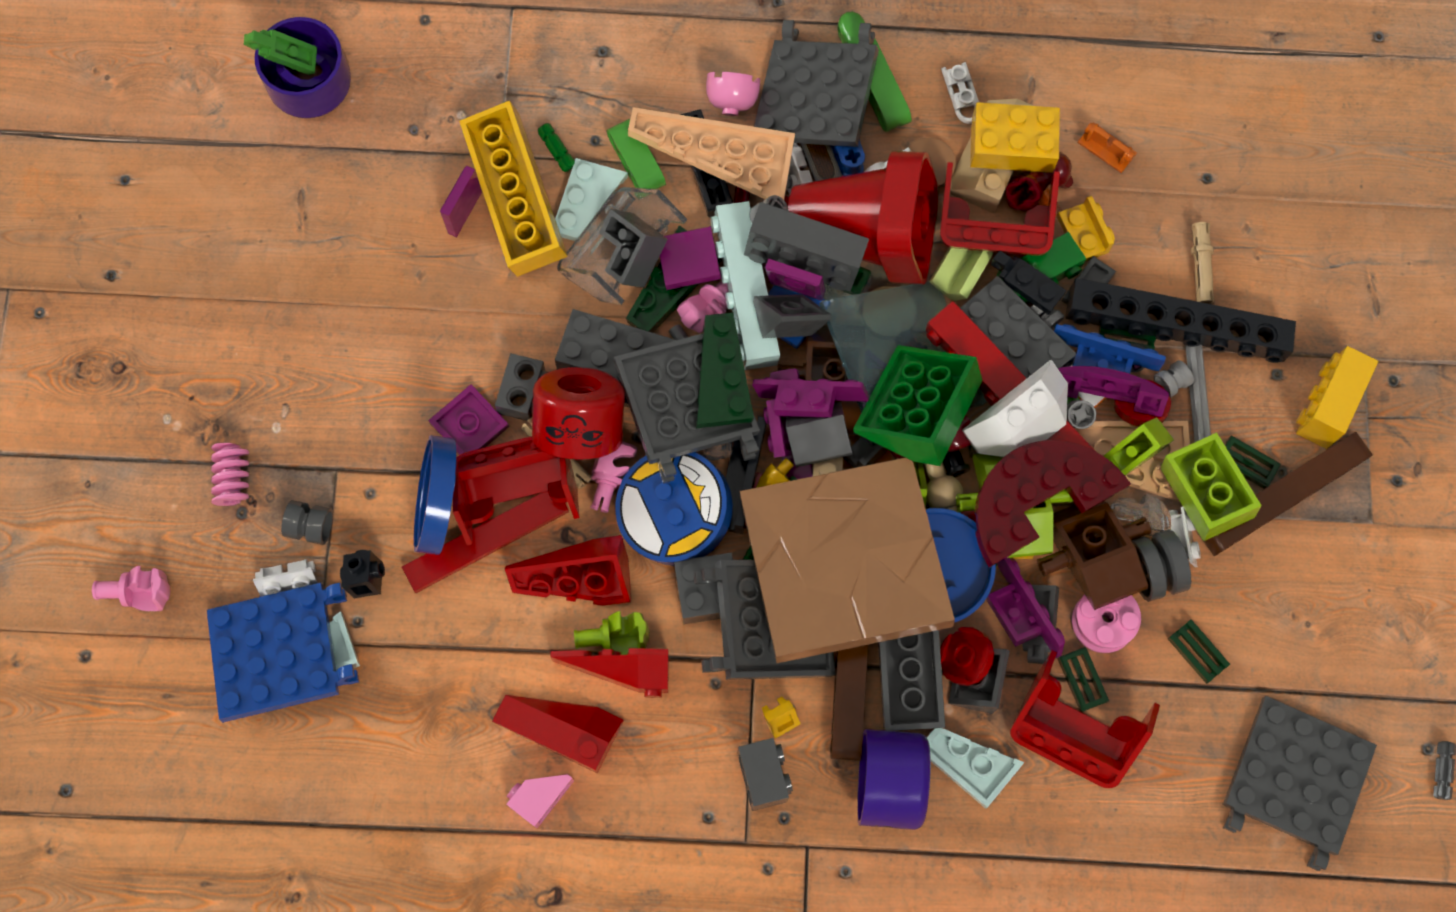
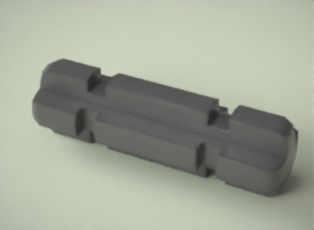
M1441 741L1437 745V754L1440 756L1436 758L1435 782H1437V786H1434L1433 795L1434 798L1440 800H1450L1453 794V787H1450V783L1454 781L1455 759H1452V756H1456V744Z

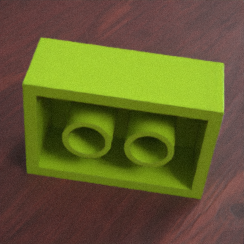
M1214 433L1165 456L1160 469L1203 541L1243 524L1257 515L1262 505L1218 433Z

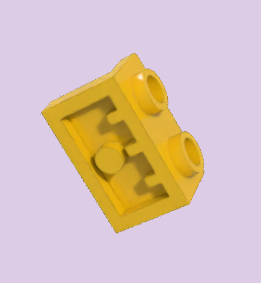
M1092 196L1086 197L1083 204L1058 212L1057 219L1064 234L1070 233L1087 258L1085 261L1091 260L1093 256L1099 257L1109 253L1114 244V233L1109 226H1106L1103 220V210L1099 203H1095Z

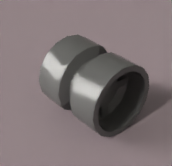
M291 500L283 515L282 536L297 540L304 536L307 542L324 545L331 532L333 510L318 505L310 509L308 503Z

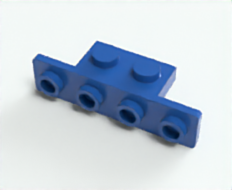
M1057 324L1053 330L1067 345L1077 348L1072 366L1102 367L1130 374L1132 365L1159 371L1165 363L1166 356L1160 355L1156 350L1140 349L1133 347L1126 341L1106 339L1099 333L1079 331L1072 325Z

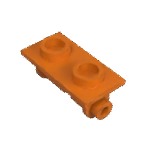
M1094 122L1087 126L1084 131L1085 133L1077 142L1120 173L1124 171L1137 154L1132 147H1128Z

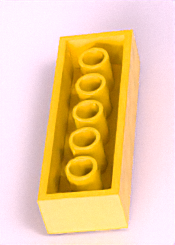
M510 100L460 120L459 122L508 268L518 277L568 257L520 115Z

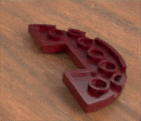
M1044 440L1026 444L1013 450L992 468L977 495L974 511L977 526L975 533L985 562L990 568L1040 538L1025 512L1060 492L1067 490L1083 514L1131 485L1130 481L1107 458L1088 447L1076 443Z

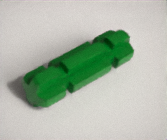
M545 123L538 128V134L545 141V145L554 159L558 161L562 171L568 172L573 168L575 161L568 154V150L559 136L554 133L555 130L551 124Z

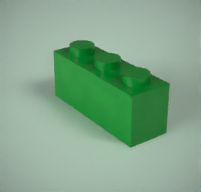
M1067 232L1053 240V244L1046 254L1041 256L1025 255L1020 259L1059 284L1058 281L1065 277L1072 279L1080 274L1087 258L1070 233ZM998 270V273H997L996 277L998 276L1002 281H1004V280L999 276L1001 272ZM1016 293L1026 304L1029 303L1028 300Z

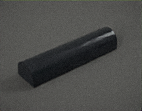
M701 109L680 114L704 119ZM690 165L708 217L711 218L715 215L717 205L733 203L726 181Z

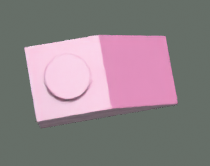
M568 774L525 780L522 785L517 783L507 795V798L510 800L506 805L535 828H538L574 780Z

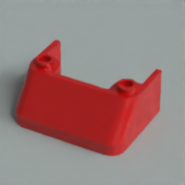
M947 162L940 238L944 245L957 249L1001 251L1003 253L1034 256L1044 255L1050 250L1053 244L1060 172L1054 171L1051 178L1048 206L1036 205L1031 210H1028L1025 215L1024 225L969 220L970 208L967 202L961 198L950 197L953 163Z
M532 436L468 451L456 457L453 514L467 545L473 544L472 525L486 522L494 513V504L548 491L553 502H568L573 518H580L578 490L570 459L553 456L540 450L533 443Z
M1051 650L1036 675L1013 722L1010 731L1011 737L1019 745L1100 787L1114 788L1119 785L1153 734L1160 705L1154 703L1142 722L1129 716H1120L1109 727L1058 700L1062 687L1056 678L1049 675L1057 652Z

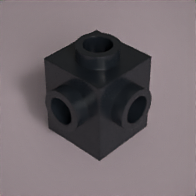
M358 550L355 553L344 555L343 567L340 568L341 587L354 599L381 594L382 577L385 575L383 562L371 550Z

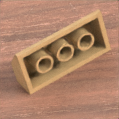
M1019 99L987 101V103L1033 106ZM970 137L951 178L950 194L995 213L1015 170L970 167Z

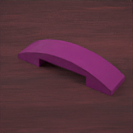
M1069 366L1058 368L1068 383L1067 397L1077 399L1079 392L1134 403L1133 411L1159 417L1163 415L1169 393L1152 382L1129 373L1102 367Z

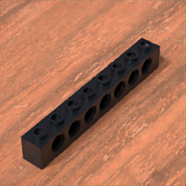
M1075 278L1069 288L1065 319L1073 320L1074 323L1080 325L1094 324L1101 326L1105 330L1119 329L1128 331L1129 334L1135 336H1155L1156 339L1161 341L1175 340L1191 347L1202 345L1210 347L1211 350L1216 352L1230 351L1238 353L1242 357L1255 356L1265 358L1266 361L1271 363L1284 362L1293 353L1296 321L1081 278ZM1092 303L1101 305L1103 310L1095 308ZM1120 308L1126 309L1130 315L1123 314ZM1148 314L1154 315L1157 321L1150 319ZM1175 319L1181 320L1185 326L1179 325ZM1203 324L1209 326L1212 332L1207 331ZM1230 330L1237 332L1239 337L1234 336ZM1258 335L1262 336L1266 342L1261 341Z

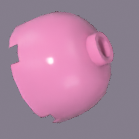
M715 72L707 73V96L714 107L722 109V115L738 116L739 111L750 109L757 101L760 90V78L752 81L753 76L747 74L722 72V77H714Z

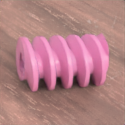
M216 443L212 445L211 449L215 453L212 454L211 460L215 464L212 465L211 471L215 475L212 476L211 482L216 486L212 487L211 493L216 497L211 500V503L217 506L237 505L242 500L249 498L248 494L241 493L242 489L249 487L248 483L241 481V478L249 476L248 472L241 470V467L249 465V461L241 459V456L249 454V450L242 449L239 445L233 443Z

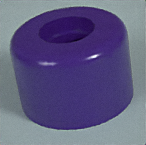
M307 17L288 18L270 27L267 31L273 29L316 46V65L322 68L321 75L309 80L300 79L293 75L296 70L265 59L258 55L259 50H255L256 70L273 103L283 112L298 118H315L333 111L345 99L351 82L350 68L336 34L321 21Z
M864 730L858 775L857 817L859 826L916 830L922 827L927 814L931 776L930 745L925 735L898 731Z

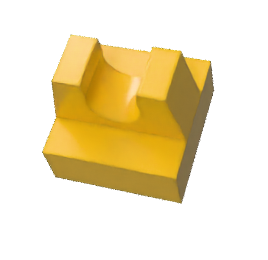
M782 696L777 699L779 706L772 710L767 705L762 707L769 730L775 739L800 725L794 706L790 700L786 701Z

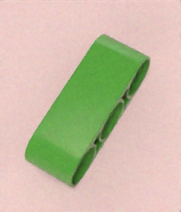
M630 119L607 129L606 132L634 187L642 197L665 186L666 181L647 144L628 136Z

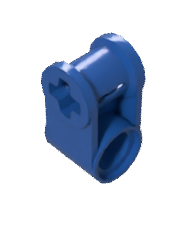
M860 139L858 147L830 145L842 176L862 173L864 171L865 153Z

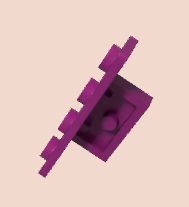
M795 368L770 373V377L777 380H790L792 378H799V371ZM775 399L767 400V407H764V418L766 423L770 425L771 435L768 436L770 452L774 453V458L782 457V461L788 458L794 464L786 474L787 477L794 476L797 479L812 477V464L796 468L786 430L785 416H776L774 413Z
M766 377L764 379H754L752 383L760 398L775 399L773 411L776 416L831 418L835 401H868L869 398L864 384L856 380H846L845 382L830 381L828 379L806 381L799 378L777 380Z
M1005 558L998 562L997 566L1009 585L990 593L986 601L1014 646L1017 647L1038 636H1042L1049 649L1057 652L1055 658L1060 657L1065 644L1064 636L1060 629L1054 628L1050 622V616L1046 607L1043 604L1040 605L1036 600L1035 592L1030 582L1024 581L1020 575L1018 563L1014 558Z

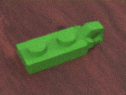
M273 29L260 32L253 30L251 33L244 34L243 45L253 50H259L258 55L307 75L315 73L316 46Z

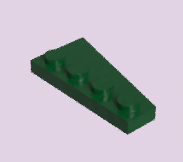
M679 225L675 234L687 230ZM661 262L658 267L654 268L650 275L649 283L646 288L642 289L626 317L627 322L632 327L652 333L699 285L694 284L666 290Z
M734 314L705 315L696 429L752 422L754 415Z

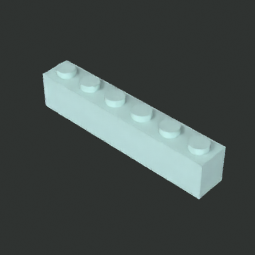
M749 201L717 205L715 215L711 217L712 232L717 233L719 240L715 243L716 254L718 258H722L724 267L720 268L723 284L727 283L729 291L725 294L726 305L728 309H732L745 370L777 366L780 358L777 337L762 338L753 302L754 296H768L762 263H756L744 255L752 226Z

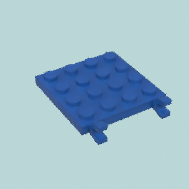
M316 583L207 610L218 716L221 722L224 723L339 695L338 686L359 683L358 671L354 670L352 664L342 666L337 671L335 667L327 605L347 601L346 590L342 589L340 583L329 585L325 590L322 583Z

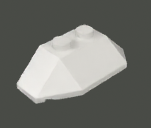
M1049 360L966 426L962 432L977 453L1005 457L1023 445L1047 440L1066 425L1068 383L1054 362Z

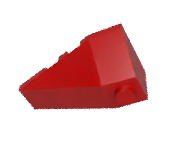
M622 535L591 539L505 566V572L512 593L545 598L549 595L566 597V601L576 602V599L593 601L594 605L601 606L631 602L629 559Z
M630 648L627 655H622L621 652L614 651L613 649H602L595 656H592V652L588 650L551 651L550 657L555 663L638 693H644L646 698H662V693H668V649Z
M505 695L492 722L598 774L624 720L595 706Z

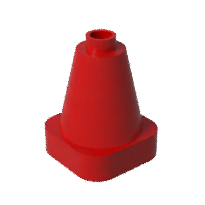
M892 151L888 158L887 168L794 185L790 196L784 197L789 212L869 238L862 261L883 266L890 283L922 285L926 283L930 269L939 203L938 183L927 152Z

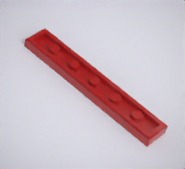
M548 491L542 492L472 529L473 544L467 545L463 535H460L445 543L439 555L426 553L402 566V569L415 593H418L569 513V510L565 503L553 502Z

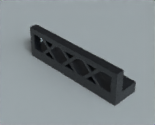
M758 416L757 420L760 431L758 435L753 436L759 448V451L755 453V458L744 461L740 441L737 440L733 443L726 474V481L729 485L733 502L732 518L727 530L729 532L743 534L745 518L740 491L753 489L767 424L762 416Z

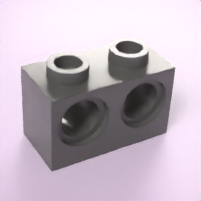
M510 353L495 403V408L499 414L525 421L532 417L534 384L542 375L548 373L545 371L543 361ZM525 371L534 372L533 377L528 380L521 379L520 375ZM517 397L526 398V402L521 406L512 404L513 400Z

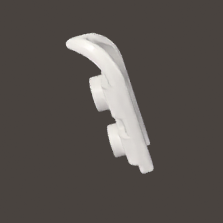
M966 62L961 65H955L952 69L948 70L946 67L941 68L958 119L963 123L972 124V117L967 118L960 112L961 108L973 105L975 108L976 102H979ZM957 84L958 93H954L952 85Z

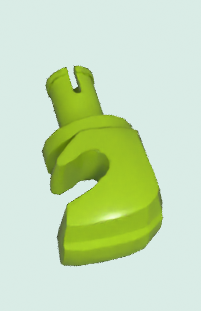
M617 611L608 616L607 619H602L600 628L574 630L576 649L602 646L605 649L619 651L622 655H627L630 648H646L650 636L648 624L645 622L643 615L638 612L621 617V611Z

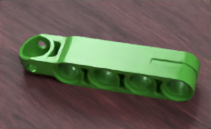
M853 11L846 12L839 18L837 31L842 43H859L860 23H865L860 14ZM874 39L873 44L877 45L879 52L868 100L882 129L887 132L898 126L911 123L912 118L901 90L876 39Z

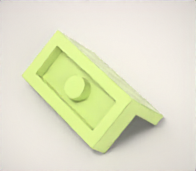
M949 247L931 277L930 283L952 301L967 299L993 253L990 251Z

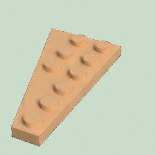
M633 107L628 127L629 137L763 199L777 195L784 200L795 133Z
M1094 421L1093 425L1088 428L1074 429L1096 452L1104 456L1138 427L1130 425L1125 421ZM1164 421L1162 424L1174 441L1154 457L1127 474L1126 477L1131 483L1130 487L1180 502L1160 468L1166 455L1190 445L1188 421Z

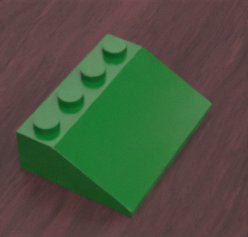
M897 345L853 428L854 433L911 461L941 466L983 381L977 357Z

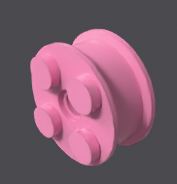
M1084 594L1073 609L1071 618L1072 628L1077 639L1088 649L1098 653H1112L1122 649L1138 633L1141 624L1140 608L1131 595L1094 610ZM1103 617H1106L1109 622L1104 621Z

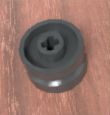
M1168 529L1157 532L1152 536L1151 540L1145 536L1131 540L1136 548L1148 584V589L1139 592L1144 600L1150 602L1161 599L1166 595V591L1175 595L1190 589L1192 581L1189 561L1185 549L1174 531Z

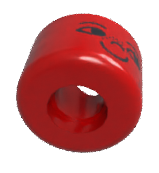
M567 367L545 373L535 382L533 388V443L540 450L550 455L566 459H594L613 453L621 446L623 438L625 401L623 385L614 376L592 368Z

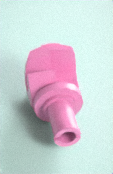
M721 281L715 287L704 285L698 295L689 297L681 303L677 311L683 324L700 334L703 333L705 315L726 313L725 294L729 292L727 283L723 284Z
M622 442L621 446L613 453L595 459L591 479L596 481L598 485L590 508L598 511L600 501L603 500L600 512H609L614 489L619 488L622 482L620 477L626 475L629 471L628 466L616 467L613 461L620 458H634L637 453L635 446Z
M136 566L130 572L122 573L119 581H94L92 596L95 600L119 599L123 607L132 606L142 611L159 612L164 609L166 602L169 600L170 585L168 584L167 575L157 568H152L151 571H141V566Z

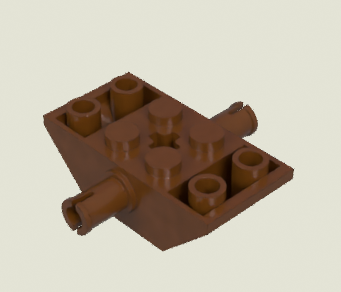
M824 325L812 336H807L806 363H803V366L778 364V371L798 369L799 378L802 380L817 381L819 379H828L830 381L842 382L856 380L862 382L864 386H876L884 370L866 369V366H863L864 327ZM834 372L837 377H831L830 375ZM835 401L834 403H842L848 435H858L854 433L853 428L861 415L862 401Z
M1105 501L1083 514L1075 504L1053 513V541L1059 551L1037 559L1039 570L1043 571L1042 575L1045 577L1050 573L1067 567L1072 571L1093 609H1099L1148 589L1136 548L1131 540L1151 534V526L1149 522H1145L1147 521L1145 517L1122 526L1109 504Z

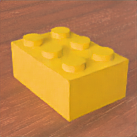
M976 102L972 115L970 167L1053 173L1059 160L1060 108Z
M1346 346L1340 353L1335 352L1330 361H1326L1318 374L1322 379L1318 385L1315 384L1308 395L1307 399L1311 401L1308 408H1304L1297 418L1296 423L1300 426L1296 434L1325 449L1341 438L1351 423L1379 361L1349 346Z

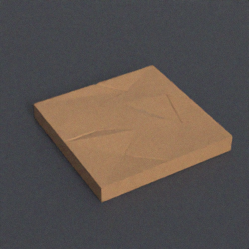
M901 458L740 491L741 504L776 663L954 626L955 619L913 461Z

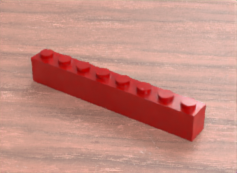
M954 301L927 323L926 336L936 347L940 345L947 353L977 357L983 380L979 388L985 393L984 398L991 406L1027 379ZM1067 420L1064 427L1047 439L1072 442L1094 450Z

